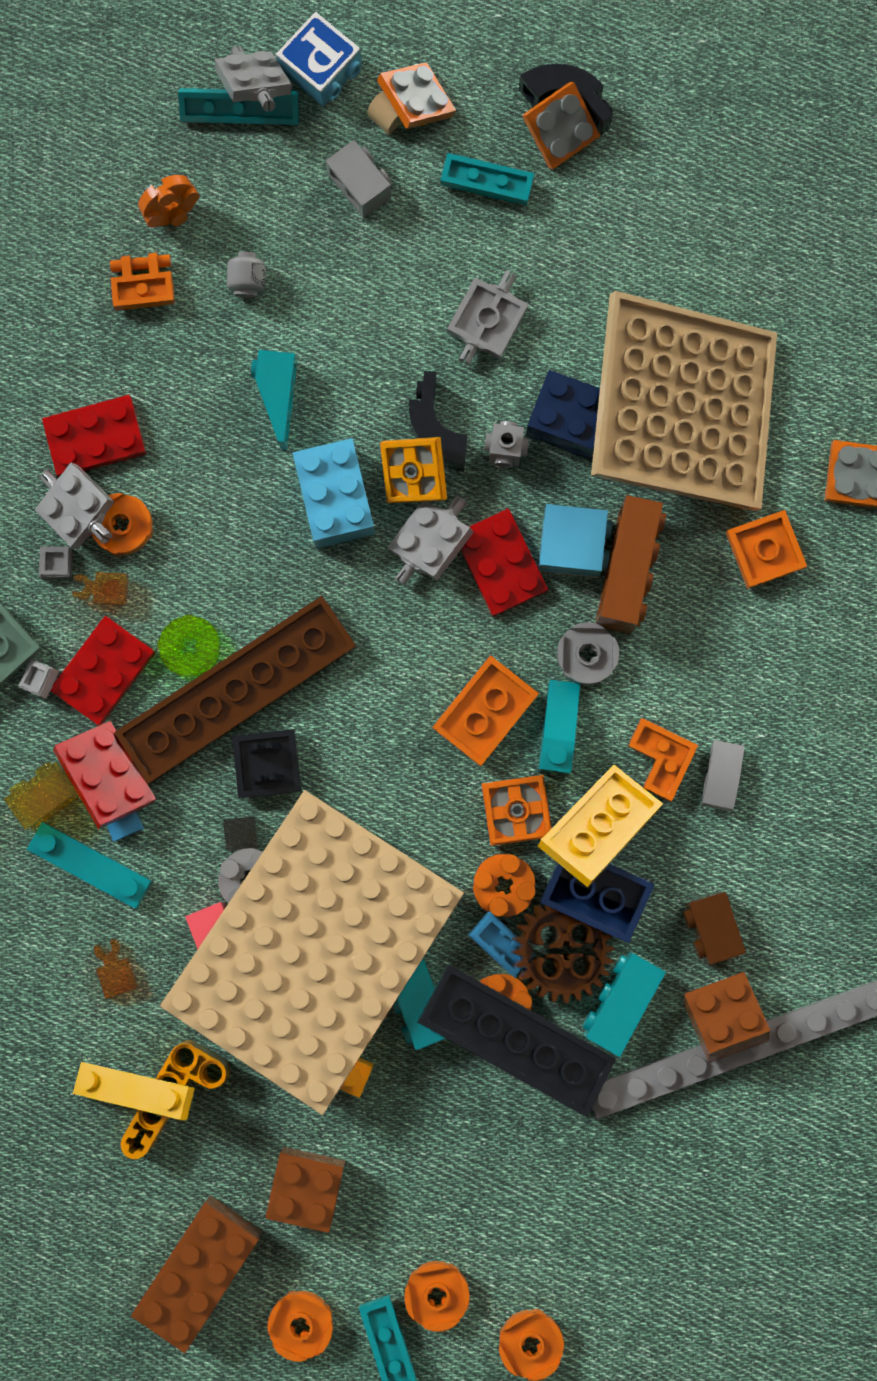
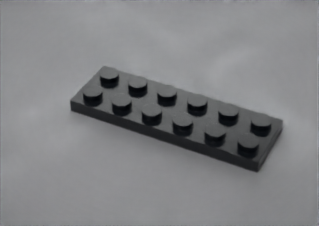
M447 965L417 1020V1023L584 1117H588L616 1061V1058L451 965Z

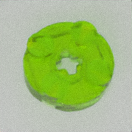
M189 614L171 621L163 629L157 646L162 662L174 674L183 677H199L214 667L219 661L221 641L218 632L207 620ZM195 639L197 641L195 644L197 651L194 654L189 651L184 654L182 651L185 647L183 643L186 640L192 641Z

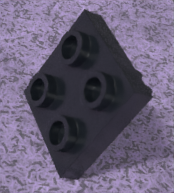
M295 729L232 736L239 799L302 792Z

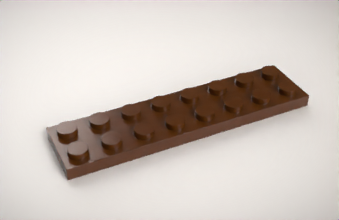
M320 596L114 733L146 783L150 785L357 647L324 597Z

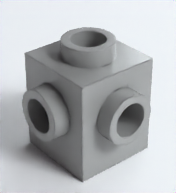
M501 421L500 424L494 423L493 433L486 432L484 451L490 452L489 463H494L496 466L503 468L519 467L520 457L527 456L529 438L523 437L524 427H518V424L512 421ZM502 441H507V442H512V443H511V444H504Z

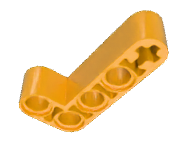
M187 1040L173 1048L156 1079L164 1081L165 1077L170 1076L178 1084L188 1086L192 1079L206 1088L213 1089L221 1086L229 1078L231 1071L230 1065L225 1058L195 1041ZM182 1048H188L193 1052L194 1061L192 1064L187 1065L180 1060L179 1053ZM209 1064H216L221 1068L222 1076L220 1080H212L208 1077L207 1067ZM138 1110L122 1137L121 1150L123 1154L130 1159H139L145 1156L155 1145L170 1117L161 1116L160 1121H153L149 1118L147 1112ZM143 1129L149 1130L144 1134L141 1140L142 1146L140 1148H136L134 1146L136 1142L134 1138L138 1136L143 1131Z

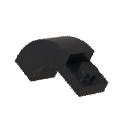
M546 64L532 68L520 75L519 91L532 107L569 82H574L599 134L603 135L611 128L613 111L606 100H601L604 85L589 72L567 64Z
M424 371L423 381H417L416 399L421 400L409 399V416L415 439L441 437L444 467L464 472L467 434L449 431L438 421L434 412L437 383L436 372Z

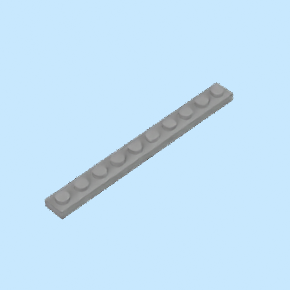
M877 980L766 1020L771 1030L768 1042L715 1062L708 1063L700 1044L608 1078L592 1107L597 1119L876 1017Z

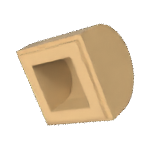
M383 91L380 92L369 105L367 113L370 119L390 135L402 121Z

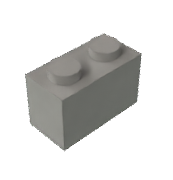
M355 140L325 161L327 174L362 218H365L392 198V181L383 169L378 170L373 164L374 159L371 153L364 146L360 148Z

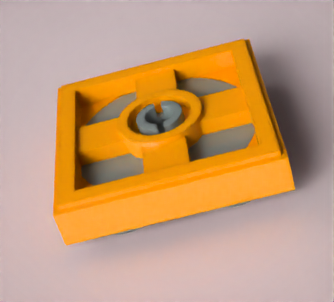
M441 437L380 442L387 503L442 501L447 499Z

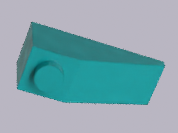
M258 350L257 360H252L251 377L255 378L281 450H287L298 365L295 353Z
M549 680L537 772L566 776L571 774L580 684Z

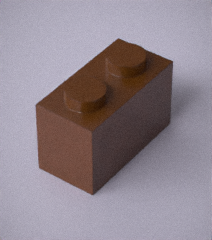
M720 891L685 903L687 910L683 911V916L688 929H694L697 940L693 941V946L699 960L704 959L706 964L711 965L746 953L726 891Z

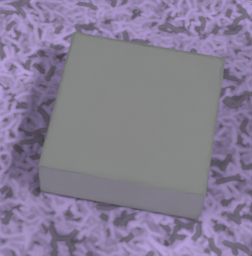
M40 546L39 577L41 579H72L73 548Z
M31 659L18 687L47 699L59 671Z

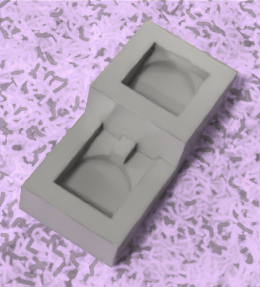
M718 740L713 741L708 773L704 781L702 806L733 811L745 746Z

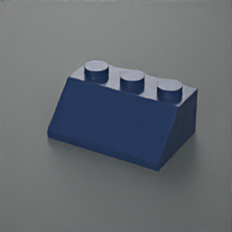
M556 862L540 903L629 943L655 884L609 864L592 884L586 887Z

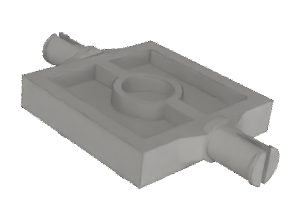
M238 45V49L236 46L232 47V55L215 59V71L233 102L258 101L261 103L264 111L268 112V108L270 111L275 108V102L272 98L291 95V83L272 52L257 51L254 54L246 55L243 48Z
M505 271L499 285L487 284L474 278L447 328L448 334L462 340L466 344L461 356L458 358L461 363L465 361V365L469 366L476 351L486 352L501 360L528 309L527 303L515 298L509 291L517 278L513 272L510 276L511 271Z
M72 462L58 479L49 470H44L42 472L43 475H39V479L47 485L49 490L35 508V511L71 548L78 550L83 542L92 534L103 544L109 542L108 538L111 539L112 534L102 525L105 514L115 502L78 465Z
M456 495L447 509L438 508L428 501H422L387 548L405 563L404 567L395 577V580L405 586L414 572L426 574L438 581L473 534L472 529L460 522L456 517L464 505L467 504L463 498Z

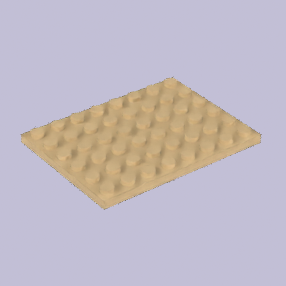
M304 790L160 1007L323 1115L462 898L464 892Z

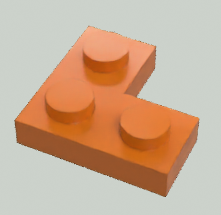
M641 718L627 747L655 760L643 788L671 802L698 745Z

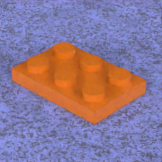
M490 655L434 724L432 729L481 767L537 698L539 693Z

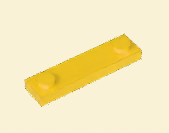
M81 1062L73 1094L187 1121L195 1088Z

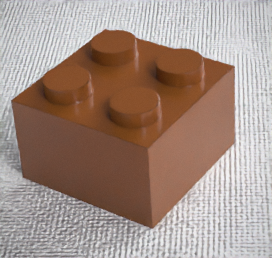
M745 972L684 994L685 1009L708 1063L769 1041L771 1030Z
M283 1147L279 1154L265 1219L329 1233L346 1160Z

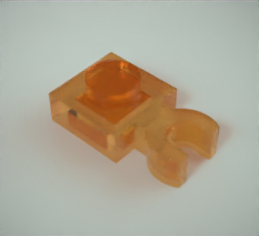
M96 572L95 581L90 580L85 575L79 574L74 576L73 580L76 582L85 583L83 591L72 592V596L84 600L94 595L93 602L95 604L126 606L129 580L127 574Z
M117 939L110 940L112 951L109 954L103 952L101 944L94 946L96 957L104 963V966L97 968L96 971L106 999L138 988L129 958L119 960L120 944Z

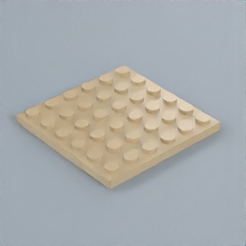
M619 291L611 293L609 297L591 476L752 511L762 509L777 332Z

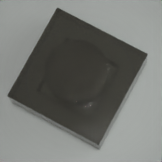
M255 816L223 820L226 851L259 848Z

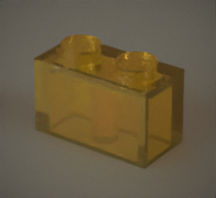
M58 762L43 764L35 771V777L28 782L23 780L15 784L9 790L11 794L4 798V801L25 830L34 831L40 826L41 822H46L79 798L62 765Z

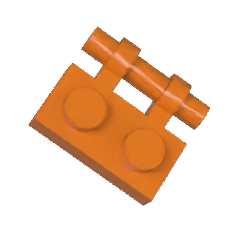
M155 252L148 253L147 257L132 258L131 255L121 256L120 260L110 261L112 273L122 272L121 277L111 278L112 300L115 311L175 304L171 271L160 272L161 267L172 266L170 254L158 255ZM149 269L148 274L133 275L134 270Z

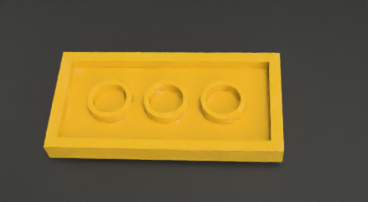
M613 765L540 840L538 847L586 887H589L659 811L663 803Z

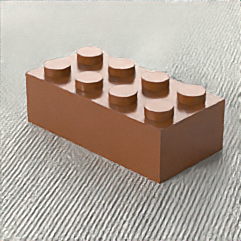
M626 495L619 509L608 568L595 621L596 624L603 626L607 630L631 634L635 627H640L641 622H644L647 604L642 603L643 597L646 598L647 592L651 590L654 574L649 573V568H652L653 563L657 561L660 544L655 543V540L659 538L660 532L663 531L666 514L661 513L663 507L661 502Z
M210 1195L142 1297L131 1317L185 1354L258 1242L263 1231Z

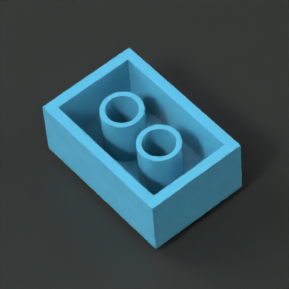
M353 439L292 452L316 549L375 535Z

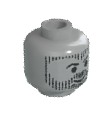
M238 252V257L230 259L227 263V288L234 292L235 297H258V293L265 289L266 264L256 258V253Z

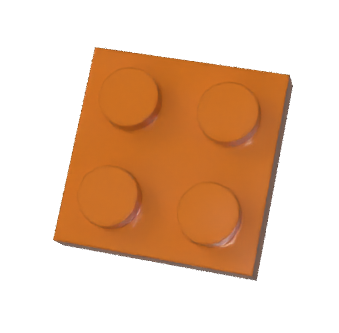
M785 510L726 531V536L747 589L798 572L807 567Z

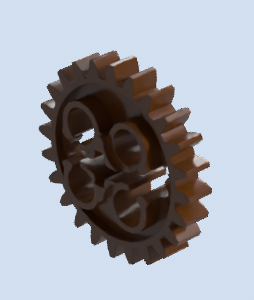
M545 905V911L540 906H534L535 917L530 914L524 915L528 925H517V928L523 933L522 937L512 938L513 941L520 944V948L511 951L512 954L520 955V960L513 964L514 967H523L524 969L518 976L519 979L530 978L526 988L533 990L538 986L537 996L543 998L549 992V1001L556 1002L559 994L563 1003L569 1002L570 994L574 1000L581 1001V991L591 996L593 993L590 985L601 987L602 983L598 978L599 975L609 976L608 971L603 967L604 964H613L614 961L606 957V953L614 951L615 948L606 946L605 941L613 936L603 934L601 930ZM577 925L583 930L582 943L592 944L597 938L592 950L598 960L591 955H583V953L544 954V957L550 958L554 963V971L549 976H546L542 970L544 958L534 957L528 963L534 952L528 940L533 945H543V948L582 947V944L575 942L572 938V930ZM546 926L550 927L553 932V938L548 944H544L541 939V931ZM578 957H581L585 967L583 972L578 975L573 969V964Z

